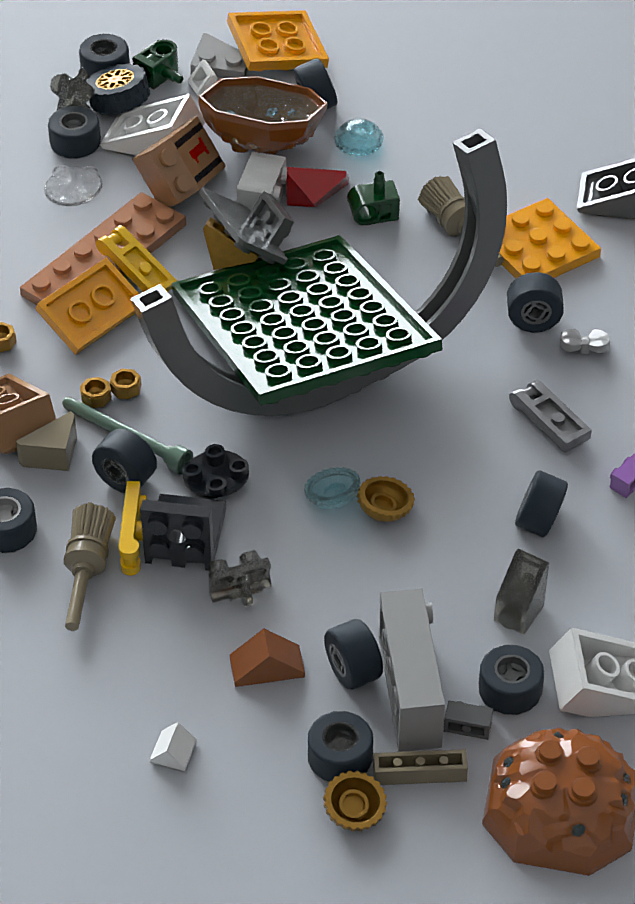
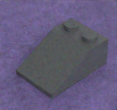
M635 158L583 172L577 202L578 212L635 219Z

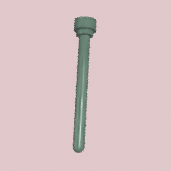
M65 397L62 401L65 409L110 432L116 429H125L136 433L148 443L154 454L163 458L164 463L167 464L170 470L178 474H183V466L193 458L191 450L181 445L169 447L72 397Z

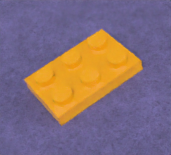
M106 257L37 303L35 310L76 355L136 314L130 298L139 293Z

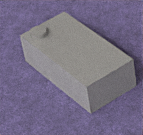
M423 588L380 592L378 637L398 752L442 748L445 702L429 625L433 624V609L431 602L425 603Z

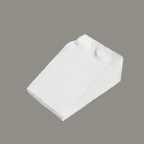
M191 94L136 107L131 111L118 114L100 145L102 149L138 155L192 118L198 116L202 125H204L205 120Z
M571 627L549 650L560 711L587 717L635 714V642Z

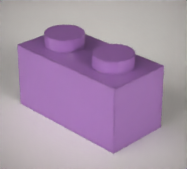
M635 453L631 457H627L619 468H615L610 474V488L625 498L635 491Z

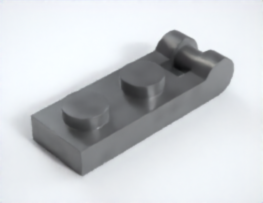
M535 380L527 384L526 389H517L509 394L512 406L516 410L521 409L564 452L591 439L592 430L541 381Z

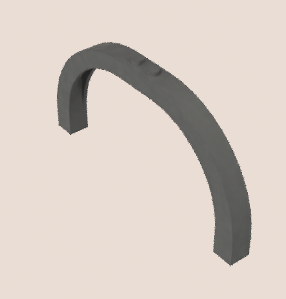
M481 128L452 142L462 177L465 196L462 234L455 256L442 281L431 296L415 311L442 340L465 318L485 288L496 265L506 227L507 189L496 140ZM161 284L130 298L148 342L171 373L200 398L229 411L247 415L281 416L317 409L351 394L358 393L362 388L378 380L386 379L390 374L419 359L416 358L402 362L396 367L376 370L367 376L353 377L341 381L337 385L317 388L304 395L291 396L275 404L261 406L236 374L217 367L195 351L184 331L172 297Z

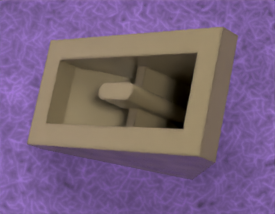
M70 411L17 440L19 464L22 467L69 471L77 440L75 415Z

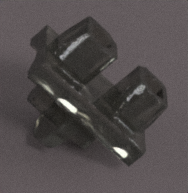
M84 68L79 69L77 76L71 78L66 73L55 75L51 79V91L59 97L57 110L68 106L91 108L86 103L94 96L95 89L86 82L88 72Z
M255 550L244 552L239 556V565L230 568L226 560L218 559L209 563L208 579L209 595L212 603L224 599L232 601L241 598L245 607L253 605L252 595L261 593L263 589L271 587V564L268 557L261 559Z

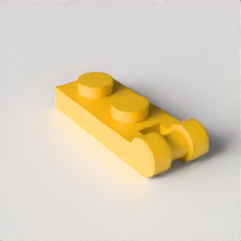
M117 226L111 231V235L102 236L96 241L98 251L102 255L108 256L143 292L159 284L168 292L172 289L171 283L177 282L124 226Z
M127 481L120 530L119 555L121 557V571L128 576L136 575L141 570L138 541H143L140 509L143 499L147 500V495H141L140 481Z

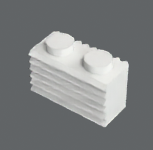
M252 151L237 185V202L252 211L261 194L265 191L273 195L281 203L283 196L282 185H287L286 157Z

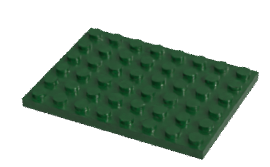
M341 235L282 251L288 258L285 265L276 261L274 264H270L262 258H257L255 262L222 268L171 283L173 295L261 406L275 404L291 396L304 395L311 390L327 385H337L341 381L353 377L367 376L373 371L386 367H396L402 362L416 358H425L432 353L443 350L442 339Z

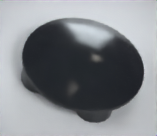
M219 444L207 446L205 452L192 458L182 469L184 483L187 488L199 496L208 498L225 497L237 492L246 484L249 477L248 462L238 454L224 450V447Z

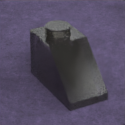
M521 549L516 550L496 597L494 621L500 623L505 628L513 629L525 635L544 607L549 562Z

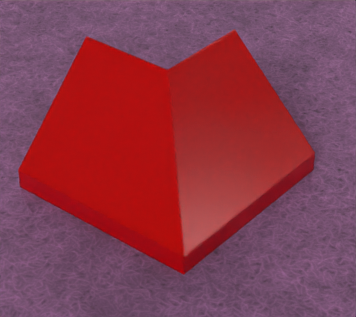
M287 167V205L319 206L349 184L350 177L347 171Z

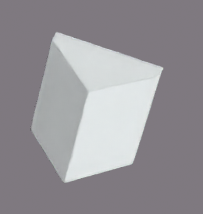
M203 59L187 81L199 97L200 94L216 83L218 79L207 61Z
M179 722L161 731L150 758V763L185 771L197 739Z

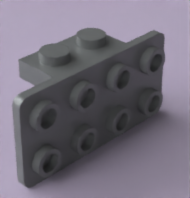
M204 187L201 188L199 194L205 200L203 204L214 212L215 215L213 217L225 227L224 232L235 240L234 245L239 250L247 254L253 251L270 264H274L275 261L283 265L286 264L288 258L279 246L284 238L289 235L294 221L273 195L263 191L252 211H250L249 208Z

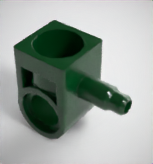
M157 40L132 57L133 65H138L144 69L149 88L153 90L167 80L178 84L183 82V76L178 73L177 45L171 40Z
M382 171L375 173L373 183L356 185L348 192L347 201L354 221L357 224L372 225L399 220L400 197L394 181H385Z

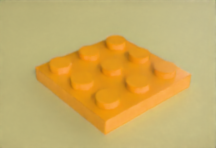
M306 10L228 13L227 24L248 71H286L316 58L321 60L325 68L328 67L329 57Z
M547 197L507 215L503 242L499 254L504 259L501 265L515 279L524 274L535 272L548 274L555 278L599 258L601 247Z

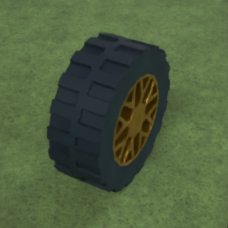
M117 64L109 66L92 74L85 84L90 107L94 112H99V114L113 115L131 111L141 106L150 96L146 73L138 65Z

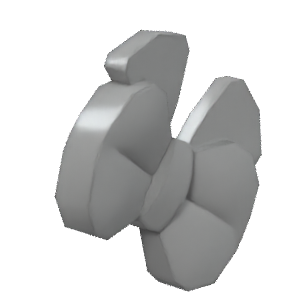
M567 329L561 332L560 346L568 352L578 350L581 354H589L591 351L604 353L609 349L610 337L608 333L601 330H593L589 336L581 337L577 329Z

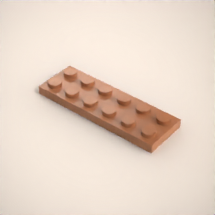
M140 192L21 285L20 294L37 305L44 298L106 257L124 276L125 273L108 256H104L98 251L96 241L99 238L111 235V231L121 225L150 253H153L187 225L186 216Z

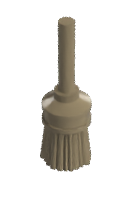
M435 176L433 180L430 179L423 186L417 200L424 208L437 217L440 226L450 236H459L462 234L464 223L465 197L461 196L449 176ZM500 254L498 255L495 267L500 266L504 261Z
M91 502L81 504L73 509L71 538L66 544V553L63 559L65 567L75 577L65 622V628L70 631L79 629L88 580L93 576L101 574L106 568V559L109 554L107 544L116 521V516H114L111 510H108V507L94 505Z

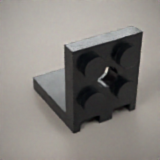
M161 493L158 501L143 499L140 513L145 563L152 564L153 558L171 560L173 567L185 568L186 562L205 564V570L212 571L226 513V501Z

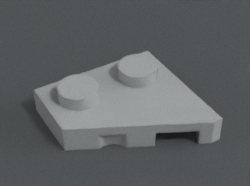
M203 33L190 64L191 74L204 59L218 78L246 77L248 69L239 49L207 33Z

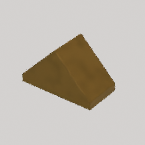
M212 217L209 218L203 228L213 270L256 261L259 256L257 253L251 251L250 254L239 250L234 245L235 240L224 232L225 227L223 224Z

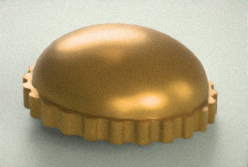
M388 476L366 479L359 487L356 496L362 510L372 519L381 522H393L405 517L412 510L415 501L414 493L411 492V488L407 487V484Z
M359 771L340 773L338 777L335 776L333 781L328 783V787L324 791L323 801L325 802L323 807L326 808V814L330 816L331 821L336 823V826H341L344 830L348 829L352 832L355 830L361 832L363 829L369 830L371 826H376L377 822L381 821L382 815L386 812L387 802L385 800L387 796L384 794V788L380 786L379 781H375L374 777L368 776L367 773H360Z

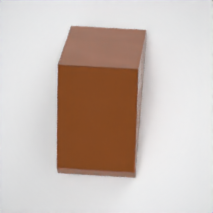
M265 628L229 655L235 687L305 677L300 646Z

